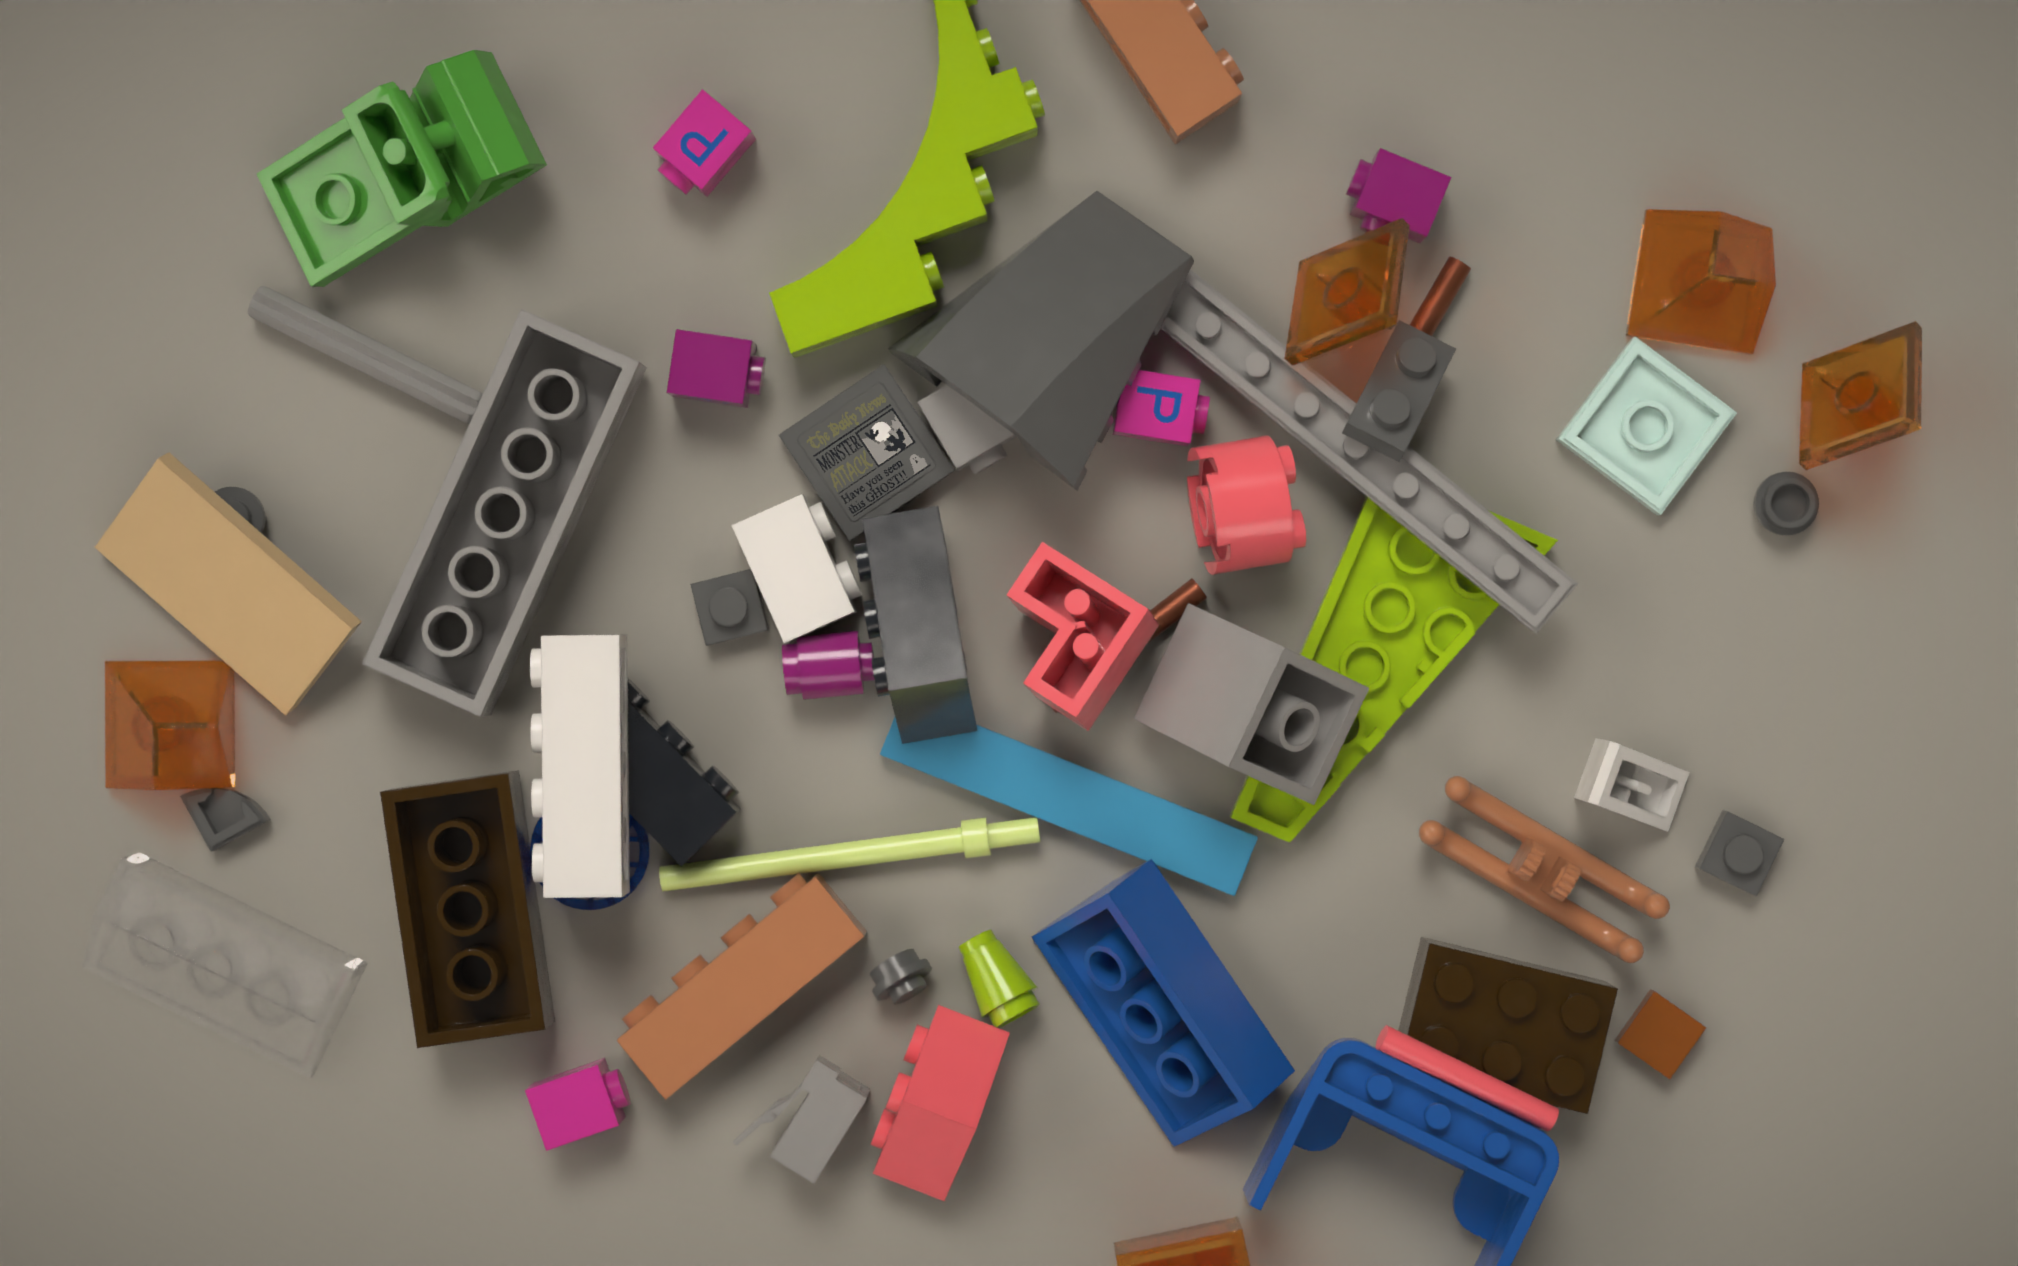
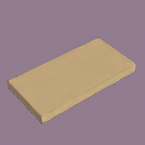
M170 452L156 460L95 546L102 555L285 716L299 705L362 622Z

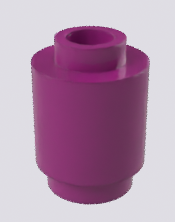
M850 631L800 636L797 638V643L782 644V663L786 694H802L803 700L864 694V681L874 680L872 642L860 643L859 632Z

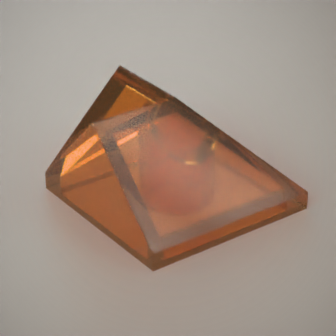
M1646 209L1643 217L1625 336L1752 355L1776 287L1772 228L1722 211Z
M1403 218L1299 261L1284 357L1289 364L1294 366L1338 353L1388 333L1397 324L1410 225Z
M1916 321L1802 364L1799 464L1805 470L1921 430L1922 327Z
M223 660L105 661V788L178 790L235 787L234 670Z

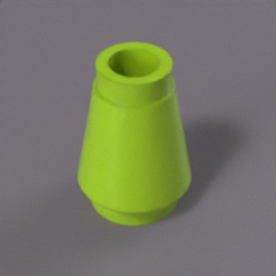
M992 929L974 936L958 947L964 958L963 962L982 1018L989 1017L994 1027L1001 1028L1026 1015L1040 1005L1033 992L1038 988L1037 985L1001 941L997 940Z

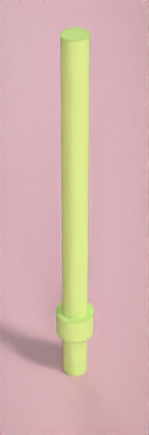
M985 817L962 820L961 827L690 862L683 866L679 864L660 866L659 878L661 889L664 892L963 852L965 853V858L989 856L993 848L1039 843L1041 840L1037 817L988 824Z

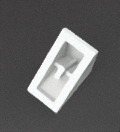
M1595 738L1574 798L1668 832L1690 772L1621 744Z

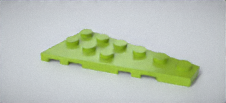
M1368 497L1364 500L1299 654L1368 687L1369 690L1314 805L1247 776L1229 816L1232 819L1289 843L1499 606L1497 602ZM1491 512L1544 556L1558 541Z

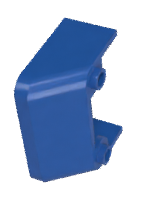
M1341 1038L1328 1044L1285 1102L1243 1187L1248 1204L1261 1211L1293 1145L1307 1151L1325 1150L1333 1146L1341 1138L1351 1116H1354L1463 1170L1464 1172L1453 1194L1452 1205L1454 1214L1466 1230L1487 1240L1474 1266H1511L1558 1171L1559 1153L1553 1140L1540 1128L1385 1054L1360 1039Z

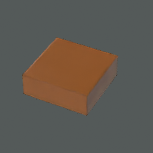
M1650 989L1614 1041L1662 1075L1671 1079L1706 1027Z

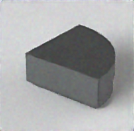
M209 787L194 790L180 796L211 852L271 820L256 801L233 789Z

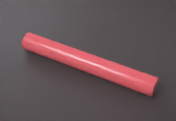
M1388 1025L1382 1029L1377 1038L1375 1046L1377 1050L1546 1132L1550 1131L1557 1121L1558 1108Z

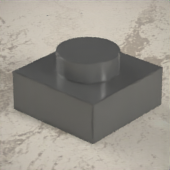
M751 569L690 584L706 646L769 630L759 587Z
M1722 810L1695 867L1751 895L1757 896L1784 842V838L1728 811Z

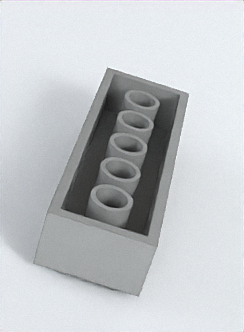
M523 309L520 310L362 662L363 665L479 717L492 715L647 369L645 365Z

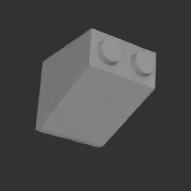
M1188 603L1134 719L1229 768L1314 805L1369 688L1294 651Z

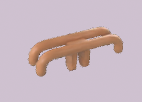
M1453 776L1448 779L1445 784V793L1449 799L1521 841L1522 844L1510 864L1435 820H1427L1419 828V837L1424 844L1624 962L1635 963L1642 958L1644 947L1638 939L1567 899V896L1571 893L1580 876L1643 914L1654 919H1661L1668 914L1670 909V903L1664 895L1469 782L1464 777Z

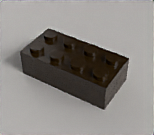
M519 770L380 791L417 1048L546 1030L555 1022L536 885L532 876V857Z

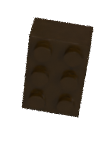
M1421 937L1398 1031L1552 1106L1588 1114L1618 988L1603 980Z

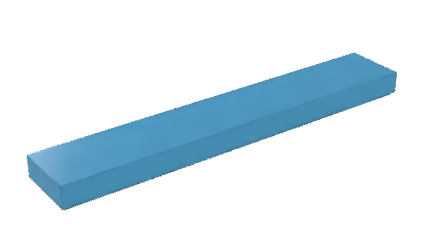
M894 717L880 755L1142 860L1148 861L1152 859L1155 865L1230 895H1236L1258 836L980 725H977L978 731L902 744L896 718Z

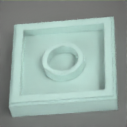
M1633 337L1556 440L1654 514L1661 515L1737 412L1637 337Z

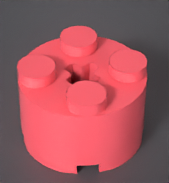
M1266 435L1194 447L1189 450L1187 462L1199 460V475L1187 476L1191 518L1198 547L1211 546L1215 561L1204 562L1207 571L1211 575L1286 563L1291 560L1293 549L1306 546V529L1302 513L1299 509L1292 510L1288 484L1295 483L1296 468L1292 451L1288 445L1276 447L1272 438Z

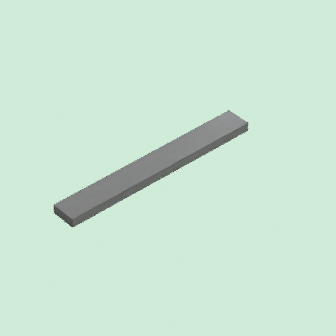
M1190 269L1160 329L1533 633L1537 634L1578 583L1409 446L1400 462L1342 434L1356 403Z

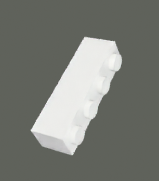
M627 635L541 636V648L532 649L530 655L531 685L533 688L541 687V713L532 714L531 747L534 753L542 752V778H535L532 781L531 807L533 817H543V843H534L532 850L533 881L543 882V898L623 897L630 892Z

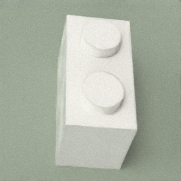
M801 494L731 525L784 643H789L800 636H805L857 612L852 599L861 596L862 592L848 561L846 560L836 565L826 541L836 537V534L821 502L810 506L806 496Z

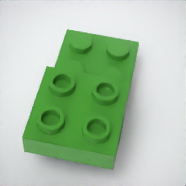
M471 50L426 66L415 88H412L410 98L406 91L400 90L393 81L379 85L343 108V119L258 172L257 177L310 286L325 287L421 226H450L544 168L547 164L492 52Z

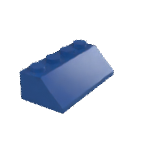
M1152 859L1110 882L1032 936L1040 951L1173 1147L1254 1109L1295 1072L1293 1066Z

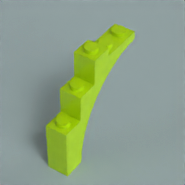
M933 0L938 26L939 46L935 98L927 130L918 153L898 191L875 221L852 244L832 260L803 278L769 292L790 353L794 358L938 307L933 291L945 288L932 251L919 255L917 247L987 222V213L984 205L995 202L983 166L971 169L968 163L969 160L1038 136V126L1035 119L1045 116V111L1033 79L1022 83L1016 67L991 75L989 68L1000 63L988 29L984 28L976 31L968 7L977 5V0Z

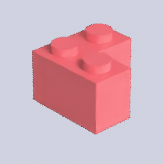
M1042 542L1007 593V597L1020 612L1055 634L1023 684L1036 698L1089 731L1159 624L1148 608Z
M938 1005L929 1029L917 1024L903 1059L914 1064L911 1076L901 1072L898 1073L870 1144L882 1149L873 1174L945 1201L977 1129L1010 1032Z

